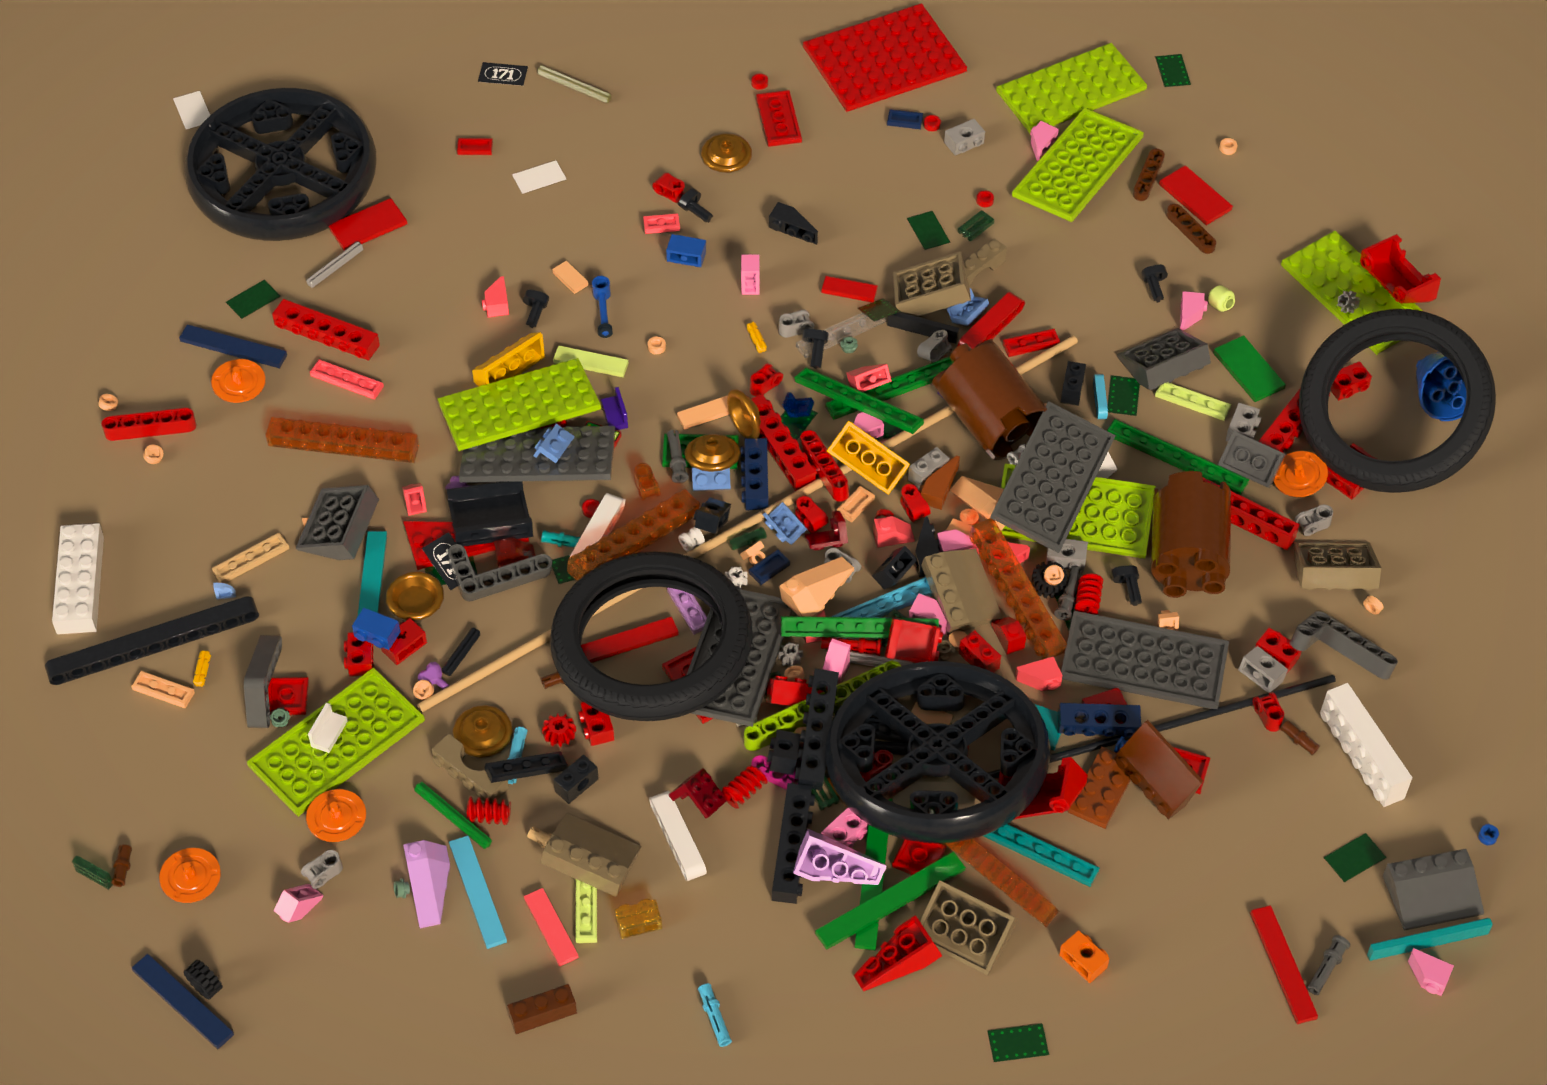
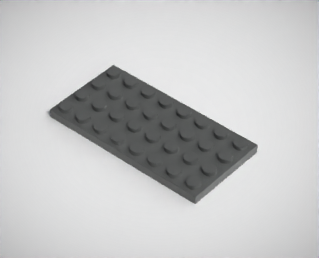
M1048 401L1046 404L1047 410L1042 412L990 518L1059 553L1116 435Z
M615 426L562 427L575 437L556 463L542 453L537 458L533 456L537 451L534 447L539 440L542 439L544 441L545 438L542 436L548 428L553 429L554 427L536 428L465 449L462 454L459 481L611 480Z
M738 589L745 599L752 620L753 635L749 657L738 678L720 697L691 714L753 727L784 637L781 636V616H791L792 610L780 597ZM712 609L709 611L687 675L709 659L720 641L722 625Z
M1074 611L1061 670L1062 679L1109 689L1119 688L1120 691L1209 709H1218L1229 641Z

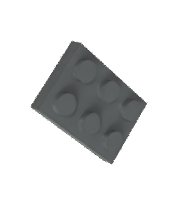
M1233 431L1218 465L1270 488L1286 454Z

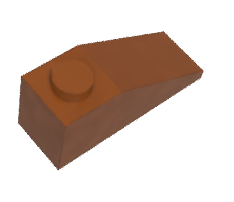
M956 455L930 475L924 485L921 484L919 492L930 507L942 510L958 472L960 456Z

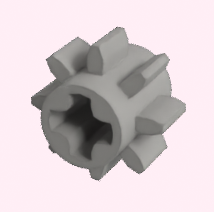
M1343 291V294L1338 296L1337 306L1342 307L1341 312L1354 313V310L1359 308L1360 298L1355 297L1356 292Z
M789 642L785 646L781 645V652H778V658L783 659L782 665L794 666L797 663H801L803 650H799V644Z

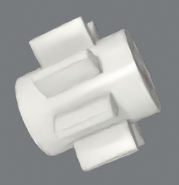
M731 567L729 572H725V576L738 589L748 584L747 572H743L741 567Z

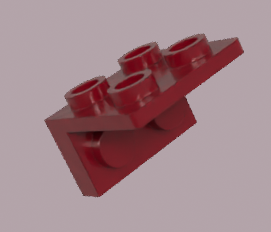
M840 511L832 512L833 518H830V531L805 534V540L810 549L822 550L827 546L841 547L843 544L848 543L846 521Z
M704 768L687 778L669 794L672 801L679 797L683 800L689 796L706 819L727 802L723 792L717 787Z

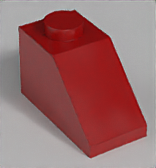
M1008 616L991 622V626L1007 655L1025 649L1026 634L1018 620Z

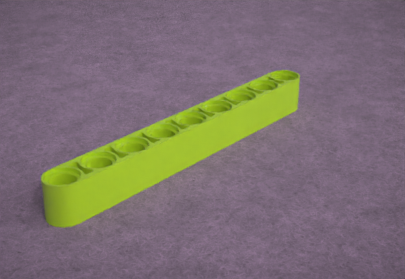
M891 660L838 684L833 715L836 714L848 696L863 683L885 671L900 667L901 664ZM806 700L754 723L753 727H746L744 730L745 748L750 751H756L770 745L771 737H776L777 729L794 733L797 728L806 727V724H803L804 711L808 712L809 706L805 705ZM819 708L814 709V710H815L816 712H818V713H822V712H823L822 709H819Z

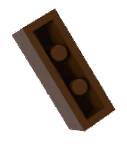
M569 984L507 1005L509 1018L515 1034L577 1014L576 1002Z

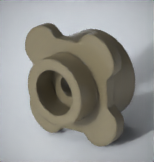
M942 640L941 643H938L936 651H939L941 659L946 661L952 653H955L956 649L949 641Z

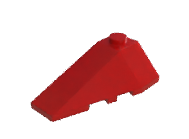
M916 915L898 926L894 931L895 935L888 942L884 941L880 946L881 950L876 956L870 957L853 975L863 991L921 970L942 957V954Z

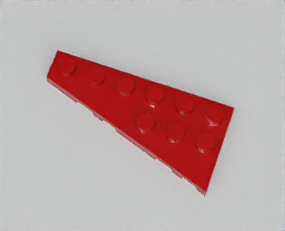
M403 521L417 570L433 566L422 550L423 547L448 532L455 541L452 522ZM529 538L464 546L468 557L527 543Z

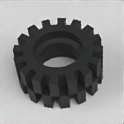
M1048 561L1047 564L1041 562V566L1039 564L1036 565V569L1034 568L1032 573L1031 586L1032 588L1034 587L1033 591H1038L1039 596L1044 594V598H1047L1048 595H1050V598H1054V594L1059 596L1060 592H1064L1067 582L1065 569L1063 570L1064 578L1057 585H1050L1042 580L1045 570L1052 565L1051 561Z
M195 960L183 971L191 986L201 996H204L205 999L210 1000L223 987L218 977L213 974L214 972L200 960Z

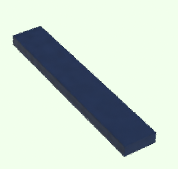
M188 324L179 337L180 342L279 369L287 357V351Z
M149 954L145 955L132 967V971L217 1050L234 1036L231 1029Z

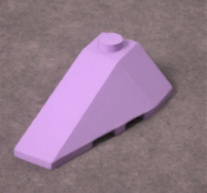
M808 829L800 846L793 874L811 881L824 880L837 883L841 881L853 882L854 884L879 885L887 866L842 843Z
M426 840L403 844L419 927L425 928L441 924L448 872L450 871L447 847Z

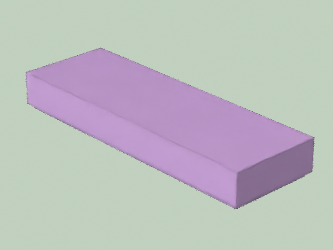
M667 588L668 594L693 635L703 631L707 616L694 595L678 589Z

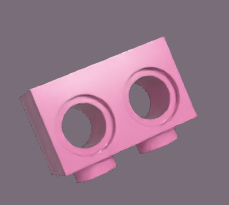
M741 255L742 295H759V255Z
M847 808L821 834L852 848L858 839L861 840L866 836L868 823L861 820Z

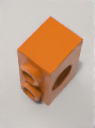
M1079 930L1061 945L1059 954L1089 983L1108 968L1110 959L1105 950L1098 948L1088 935L1081 933ZM1081 954H1088L1090 957H1084Z

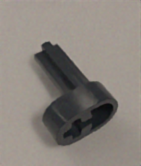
M691 188L681 197L678 205L685 211L690 210L700 219L709 223L713 215L697 204L701 198V193Z
M1160 264L1144 268L1141 272L1143 280L1148 283L1153 300L1158 303L1164 299L1158 281L1167 278L1166 267Z
M527 290L525 292L523 302L532 307L526 325H529L530 328L537 326L542 310L547 307L549 301L547 294L535 290Z
M804 329L802 340L813 343L810 367L815 369L821 368L824 344L828 342V332L817 329Z
M1134 565L1118 566L1112 569L1113 582L1126 583L1130 605L1137 606L1141 604L1142 600L1137 582L1139 579L1138 568Z

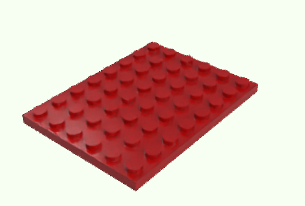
M922 3L803 42V48L846 112L967 72L966 64Z

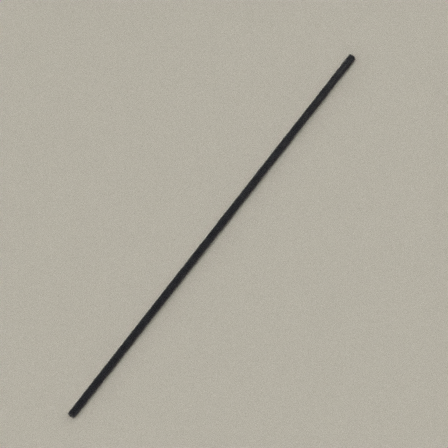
M1329 675L1273 692L1277 698L1336 682V678L1334 675ZM1269 693L1259 695L1258 697L1267 696ZM1253 697L1220 706L1218 709H1209L1153 726L1158 732L1249 707L1253 705ZM1118 735L1051 754L1050 763L1062 760V758L1098 750L1101 747L1105 748L1115 745L1121 736H1125ZM1125 737V740L1128 741L1131 737ZM1000 769L987 773L996 779L999 778Z

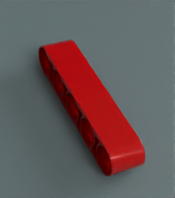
M1008 292L961 337L958 346L968 344L973 349L988 339L993 340L1022 311L1025 301Z
M190 408L109 416L104 418L101 423L105 437L110 441L187 433L195 430L197 426L194 413Z
M812 430L802 432L800 435L802 452L806 453L809 463L815 466L817 475L832 498L836 501L847 500L849 498L847 478L831 454L827 452V448L817 433Z

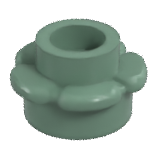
M844 337L843 341L840 342V346L845 353H853L858 347L857 340L853 337Z
M283 708L274 710L270 715L272 725L275 727H285L290 719L289 712Z
M400 878V881H394L396 898L402 897V899H405L407 894L410 893L409 883L404 882L403 878Z

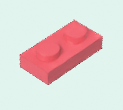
M678 213L643 216L645 234L680 231Z

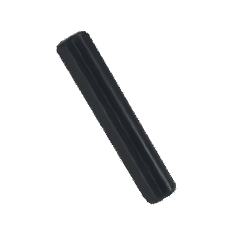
M473 627L469 630L442 667L443 674L447 676L453 674L479 638L480 631Z

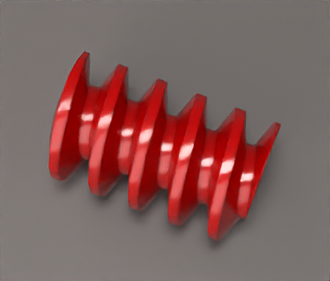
M1091 573L1082 575L1079 578L1075 611L1098 615L1097 610L1100 608L1099 603L1101 602L1100 597L1104 582L1100 575Z
M749 765L740 775H737L734 780L722 788V792L728 804L738 809L737 802L743 805L745 803L743 797L750 799L749 792L754 795L756 793L755 788L760 790L762 788L761 783L766 785L768 780L758 768Z
M472 796L469 797L467 818H470L471 822H475L478 818V822L483 823L486 818L487 824H491L494 818V822L497 825L501 819L503 825L508 824L511 814V801L506 805L505 799H502L501 803L498 804L497 798H494L492 804H490L488 797H486L484 803L481 802L480 797L477 798L476 802H473Z

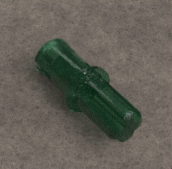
M760 527L751 532H744L743 535L729 540V546L732 550H737L747 545L752 546V543L765 539L767 535L764 528Z

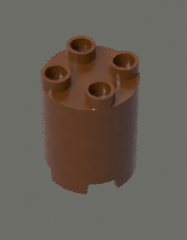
M992 339L984 341L973 349L968 344H962L954 349L950 355L953 364L947 370L937 374L932 384L993 460L1006 459L1009 452H1014L1010 445L1018 441L1025 434L1030 437L1042 412H1045L1047 408Z
M1185 471L1169 475L1167 486L1159 491L1157 488H1154L1152 574L1159 583L1163 584V593L1168 597H1182L1186 594L1187 590L1204 591L1208 594L1222 593L1225 590V580L1230 574L1231 490L1224 481L1220 483V487L1203 482L1202 472Z

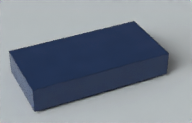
M890 109L887 126L921 130L923 113Z
M776 550L751 567L749 574L762 585L790 566V560L779 550Z

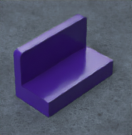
M615 387V396L601 399V405L608 426H615V430L628 428V419L619 387Z

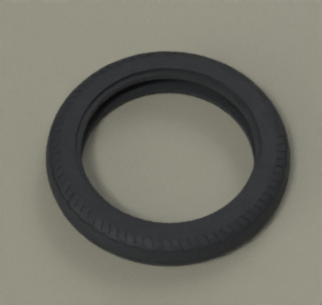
M1389 309L1369 313L1337 329L1321 344L1311 358L1303 376L1299 395V413L1302 428L1314 453L1327 467L1344 479L1365 489L1388 493L1424 489L1446 480L1462 469L1475 456L1484 443L1492 425L1496 405L1495 383L1492 371L1483 352L1474 340L1452 322L1428 312L1412 309ZM1400 340L1421 343L1447 357L1457 368L1464 381L1466 405L1458 426L1450 437L1436 449L1413 459L1385 461L1357 452L1340 438L1329 419V394L1336 376L1351 358L1373 345Z
M654 551L625 555L610 560L594 568L579 579L567 592L557 608L551 627L550 645L552 658L561 679L580 700L602 713L632 721H660L695 712L720 697L738 678L747 662L752 644L753 630L750 612L745 599L734 583L722 572L710 564L687 555ZM647 587L678 589L701 599L714 611L722 625L721 638L715 651L695 671L670 682L640 685L614 679L598 670L587 659L581 648L584 629L594 613L609 600L635 589Z

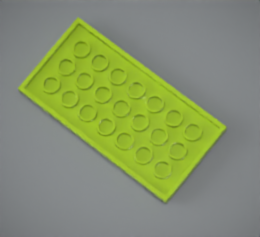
M1112 43L999 85L996 92L1030 133L1032 128L1037 126L1040 121L1051 126L1077 117L1084 108L1093 111L1147 89V84Z
M1084 108L1012 191V197L1073 222L1141 141L1144 132Z
M1336 231L1313 242L1281 262V266L1344 325L1363 315L1382 310L1412 309L1423 311L1415 303L1401 304L1395 301L1393 296L1361 266V254ZM1343 291L1356 292L1355 297L1360 298L1359 308L1354 310V313L1341 312L1342 307L1337 306L1338 296L1343 294ZM1399 341L1383 342L1369 348L1377 355Z
M579 358L437 398L458 451L601 410V404Z
M1005 463L1001 488H1005L1016 465ZM1096 477L1066 539L1088 542L1087 550L1145 559L1153 510L1154 488L1156 486ZM1007 526L1001 531L994 527L993 536L1036 542Z
M375 668L369 670L326 702L331 704L332 712L346 716L348 720L330 753L311 747L308 736L309 731L325 706L324 704L247 761L248 767L298 817L308 810L309 805L317 796L326 791L336 789L425 721L424 716Z

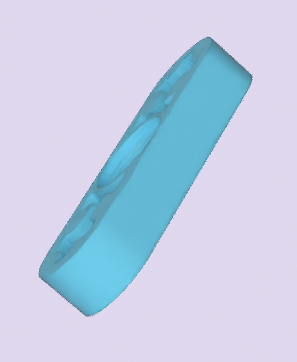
M1094 374L1093 390L1097 419H1107L1108 407L1104 374Z

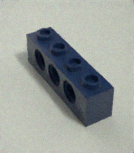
M767 438L745 439V446H741V458L745 457V461H741V472H745V476H741L742 487H745V491H742V503H746V510H763L768 507L769 499Z
M1060 703L1058 708V733H1064L1067 736L1075 734L1094 736L1098 734L1107 737L1115 735L1132 737L1141 727L1140 705ZM1079 718L1083 720V722L1079 723L1075 719ZM1095 719H1100L1104 723H1098ZM1115 720H1121L1123 724H1119Z

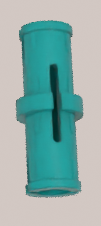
M543 530L541 542L557 544L558 547L568 546L575 548L581 537L566 535L565 532L555 533Z

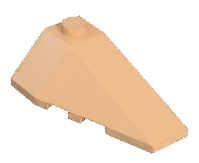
M961 476L950 491L999 531L1005 527V525L990 518L1004 489Z
M843 557L794 575L779 586L781 599L798 616L816 617L824 610L828 600L835 596V591L838 587L842 586L854 571V567Z

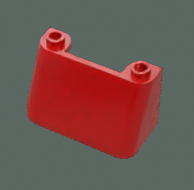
M1397 234L1362 250L1361 266L1393 296L1395 301L1401 304L1428 303L1437 298L1441 278L1436 273L1432 275L1428 273L1423 276L1405 258L1406 250H1401L1399 243L1402 242V239Z
M1072 757L1062 758L1058 771L1047 774L1043 786L1035 799L1015 819L1063 813L1069 810L1087 784V773ZM1000 770L998 782L1006 786L1013 776H1005Z

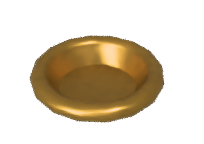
M719 134L705 142L701 150V157L704 163L712 170L731 173L742 169L749 163L752 158V149L749 143L740 136Z
M732 389L727 396V405L731 419L743 437L746 439H757L760 435L761 423L759 410L751 398L740 390Z
M717 434L703 435L695 438L685 449V457L689 464L699 470L708 472L722 471L732 467L738 462L741 455L740 447L733 439Z
M408 572L397 577L390 584L386 592V603L390 611L397 617L405 620L409 618L413 621L422 620L432 616L440 608L444 600V589L439 580L431 574L424 572Z
M487 705L475 706L464 711L456 720L453 728V737L463 744L464 752L467 755L479 758L493 756L501 752L509 744L513 733L512 722L506 713L497 707Z

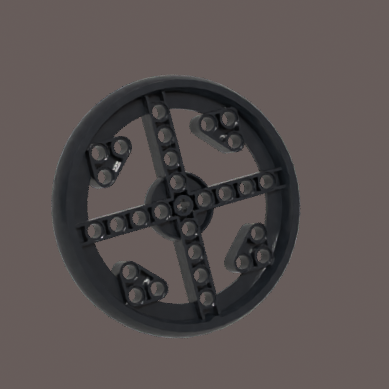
M276 88L262 90L239 97L225 104L201 124L187 149L185 180L188 191L196 206L209 220L233 234L255 240L283 241L298 239L328 229L331 224L347 217L362 202L371 187L375 175L376 148L366 124L355 111L341 101L329 95L307 89ZM292 114L310 116L287 141H275L266 144L236 130L238 127L252 121L254 131L258 134L282 131L293 126ZM332 127L340 132L332 135L331 142L337 170L341 173L348 172L345 180L308 164L305 156ZM218 146L255 163V174L228 201L220 195L229 192L230 183L224 156L219 153L214 154ZM294 182L326 197L325 200L310 207L309 198L306 194L277 197L268 202L270 214L250 212L275 186H286Z
M929 661L907 664L885 671L863 683L852 692L842 703L832 720L826 739L825 759L834 789L844 804L864 822L886 834L901 839L923 843H952L986 835L1018 817L1032 803L1043 786L1049 768L1051 748L1045 722L1037 707L1013 683L996 673L977 666L949 661ZM917 693L918 707L927 711H959L964 707V694L984 701V703L951 725L942 723L927 725L896 699ZM874 715L908 743L907 755L866 782L860 772H869L873 769L876 741L875 728L870 724H865V722ZM1008 719L1014 728H1006L1002 731L1000 770L1003 775L1013 777L1006 786H1003L970 760L967 755L969 744ZM924 775L931 777L949 776L981 803L958 810V796L951 791H914L910 795V808L889 801V799Z

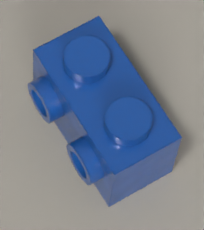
M671 234L666 249L667 262L702 267L706 255V240Z
M366 608L362 609L352 625L354 637L358 640L367 641L378 648L390 650L400 634L399 621Z

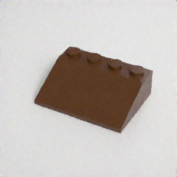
M1148 720L1123 745L1114 758L1118 767L1130 776L1131 781L1139 786L1145 797L1151 800L1157 806L1158 811L1165 815L1168 820L1188 804L1203 783L1199 775Z

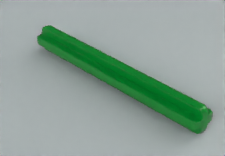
M420 782L416 785L415 792L466 835H469L483 849L490 847L492 843L491 838L425 783Z

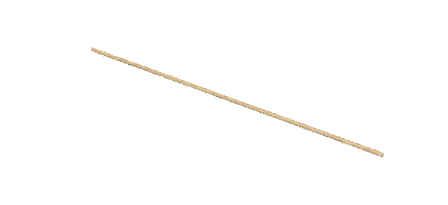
M1073 335L1017 366L1016 369L1022 375L1077 344L1078 340ZM948 405L925 418L924 424L914 434L902 431L881 444L891 449L953 414L954 411ZM845 464L839 467L844 475L852 471ZM818 478L683 555L697 558L765 520L766 518L762 515L764 512L769 515L782 502L790 506L799 497L807 496L825 485ZM642 588L635 589L623 593L619 596H616L615 598L609 600L607 603L601 606L594 613V615L602 612L603 610L625 599L633 593L641 590ZM551 629L418 703V710L421 713L547 643L550 641Z

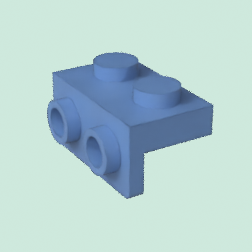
M970 288V301L947 308L952 323L969 326L990 305L988 299L975 297Z
M556 424L553 429L548 428L542 436L545 438L544 441L542 439L539 440L534 447L537 451L533 456L537 458L542 453L556 463L575 436Z
M692 468L693 491L731 490L730 468L714 472Z
M784 502L769 515L766 512L762 514L766 518L765 524L771 530L775 529L777 531L775 535L783 543L787 541L792 545L807 530L805 525Z

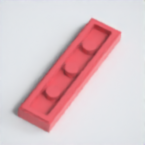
M320 359L310 371V375L314 378L374 400L384 387L382 382Z
M541 888L525 895L524 900L559 967L578 959V953L544 889Z

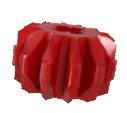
M557 713L556 717L550 715L549 720H544L542 734L545 741L550 742L552 747L558 744L561 748L563 743L569 745L570 740H574L576 726L572 718L568 719L567 714L561 717Z

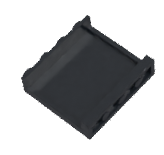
M503 481L447 489L448 506L456 544L464 547L533 537L532 519L529 516L523 481Z

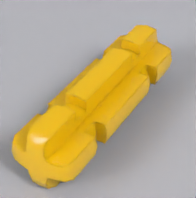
M748 323L747 330L759 353L765 352L767 345L763 341L764 339L759 329H757L756 323Z
M204 650L199 653L200 659L197 662L196 675L193 679L194 685L203 687L206 679L204 678L207 676L208 662L211 658L210 652Z

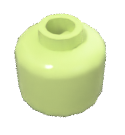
M1219 285L1209 292L1208 302L1218 311L1224 312L1234 306L1235 295L1228 288Z

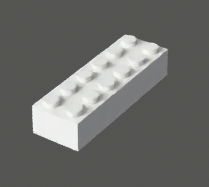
M99 523L64 525L60 527L52 617L57 634L97 632L104 536Z
M1346 683L1328 690L1321 708V718L1324 722L1328 723L1333 736L1338 738L1343 751L1348 753L1352 759L1353 766L1360 771L1365 784L1369 785L1372 789L1375 799L1380 801L1383 807L1405 799L1412 776L1350 685Z

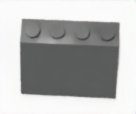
M1179 328L1117 354L1118 359L1136 381L1149 390L1156 389L1164 383H1170L1180 376H1186L1190 372L1202 369L1211 363L1208 344Z
M369 485L322 488L296 549L336 560L355 559L379 498Z
M1467 849L1387 864L1383 878L1404 931L1484 915L1474 866Z

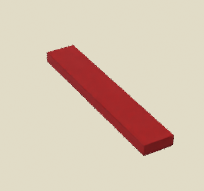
M671 616L582 644L581 648L587 659L593 663L678 636L679 631Z
M1271 905L1251 910V917L1296 1023L1301 1024L1316 1020L1318 1014Z

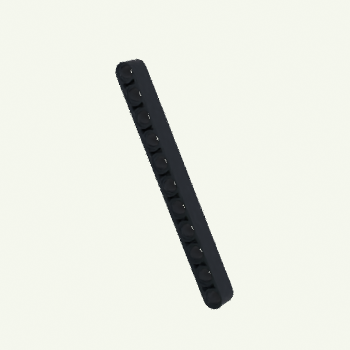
M242 597L51 659L45 663V670L50 684L60 685L253 622L258 619L259 612L252 597Z

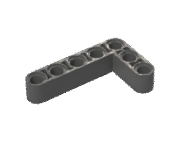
M452 545L448 550L450 567L461 596L466 601H474L545 578L552 571L551 557L546 554H540L475 575L466 550L462 545ZM460 554L461 557L454 558L453 555ZM540 564L548 565L546 568L539 567ZM525 569L530 571L527 574L521 573V571ZM461 571L468 572L466 575L459 574ZM508 575L511 579L505 580L502 577ZM487 581L493 583L490 586L484 585V583ZM471 587L474 588V591L468 592L465 589Z
M1321 611L1314 612L1299 624L1290 641V645L1294 649L1305 651L1316 641L1320 640L1381 679H1389L1398 663L1397 658Z
M260 635L246 672L244 696L248 728H269L268 687L282 650V637L280 635Z

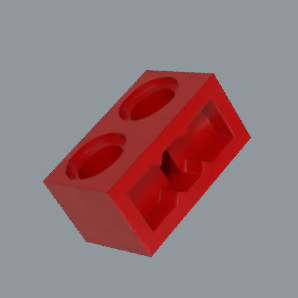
M1358 361L1339 371L1331 387V392L1338 401L1349 398L1353 394L1367 390L1370 386L1372 375Z
M1271 628L1267 629L1255 646L1260 647L1288 669L1287 673L1300 659L1302 652L1290 645L1291 640Z
M975 630L960 640L959 654L970 665L989 670L993 673L1000 669L1001 655Z
M353 632L348 633L347 641H344V651L347 652V657H344V668L348 669L349 676H363L373 668L374 644L358 640L354 637Z
M585 702L580 703L581 711H578L580 723L584 722L585 724L583 728L584 737L589 739L591 746L614 741V729L610 716L592 708Z

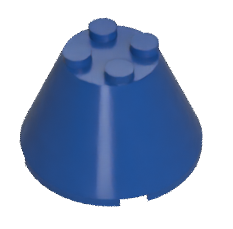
M1440 352L1429 354L1419 360L1416 364V378L1422 409L1431 418L1439 419L1440 421H1453L1462 418L1466 405V387L1457 368Z

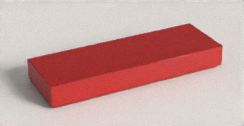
M825 276L821 293L874 302L878 286Z
M1055 328L1003 340V346L1008 357L1048 349L1060 343Z

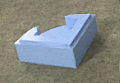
M213 583L216 599L236 597V590L231 585Z

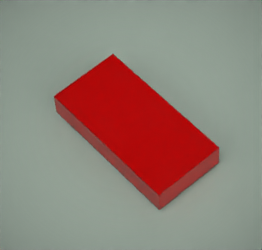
M458 138L457 155H492L493 138Z

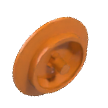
M235 359L225 362L215 370L211 384L214 393L219 398L228 402L241 403L249 401L260 394L265 386V374L263 369L255 362Z
M1291 452L1285 455L1273 482L1279 491L1288 496L1306 497L1319 491L1326 483L1328 477L1327 465L1312 452Z
M344 789L329 790L317 796L309 805L306 814L307 825L311 833L321 840L327 842L344 841L356 835L363 827L366 820V807L362 799L351 791Z
M186 848L175 852L164 862L160 870L159 881L163 892L169 898L181 903H192L206 898L216 889L220 881L221 869L217 859L210 852L200 848Z

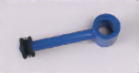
M597 276L592 280L593 297L599 301L601 324L598 326V335L602 338H608L613 334L612 325L608 324L606 300L611 295L610 281L605 276Z

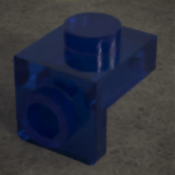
M788 392L783 401V408L790 418L810 416L814 405L812 397L795 399L792 392Z

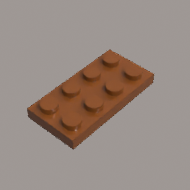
M1101 747L1087 773L1086 786L1068 810V813L1106 829L1131 781L1130 776L1123 769H1120L1114 760L1116 752Z

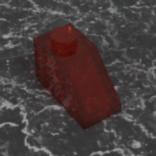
M512 537L494 541L498 568L535 556L532 544Z

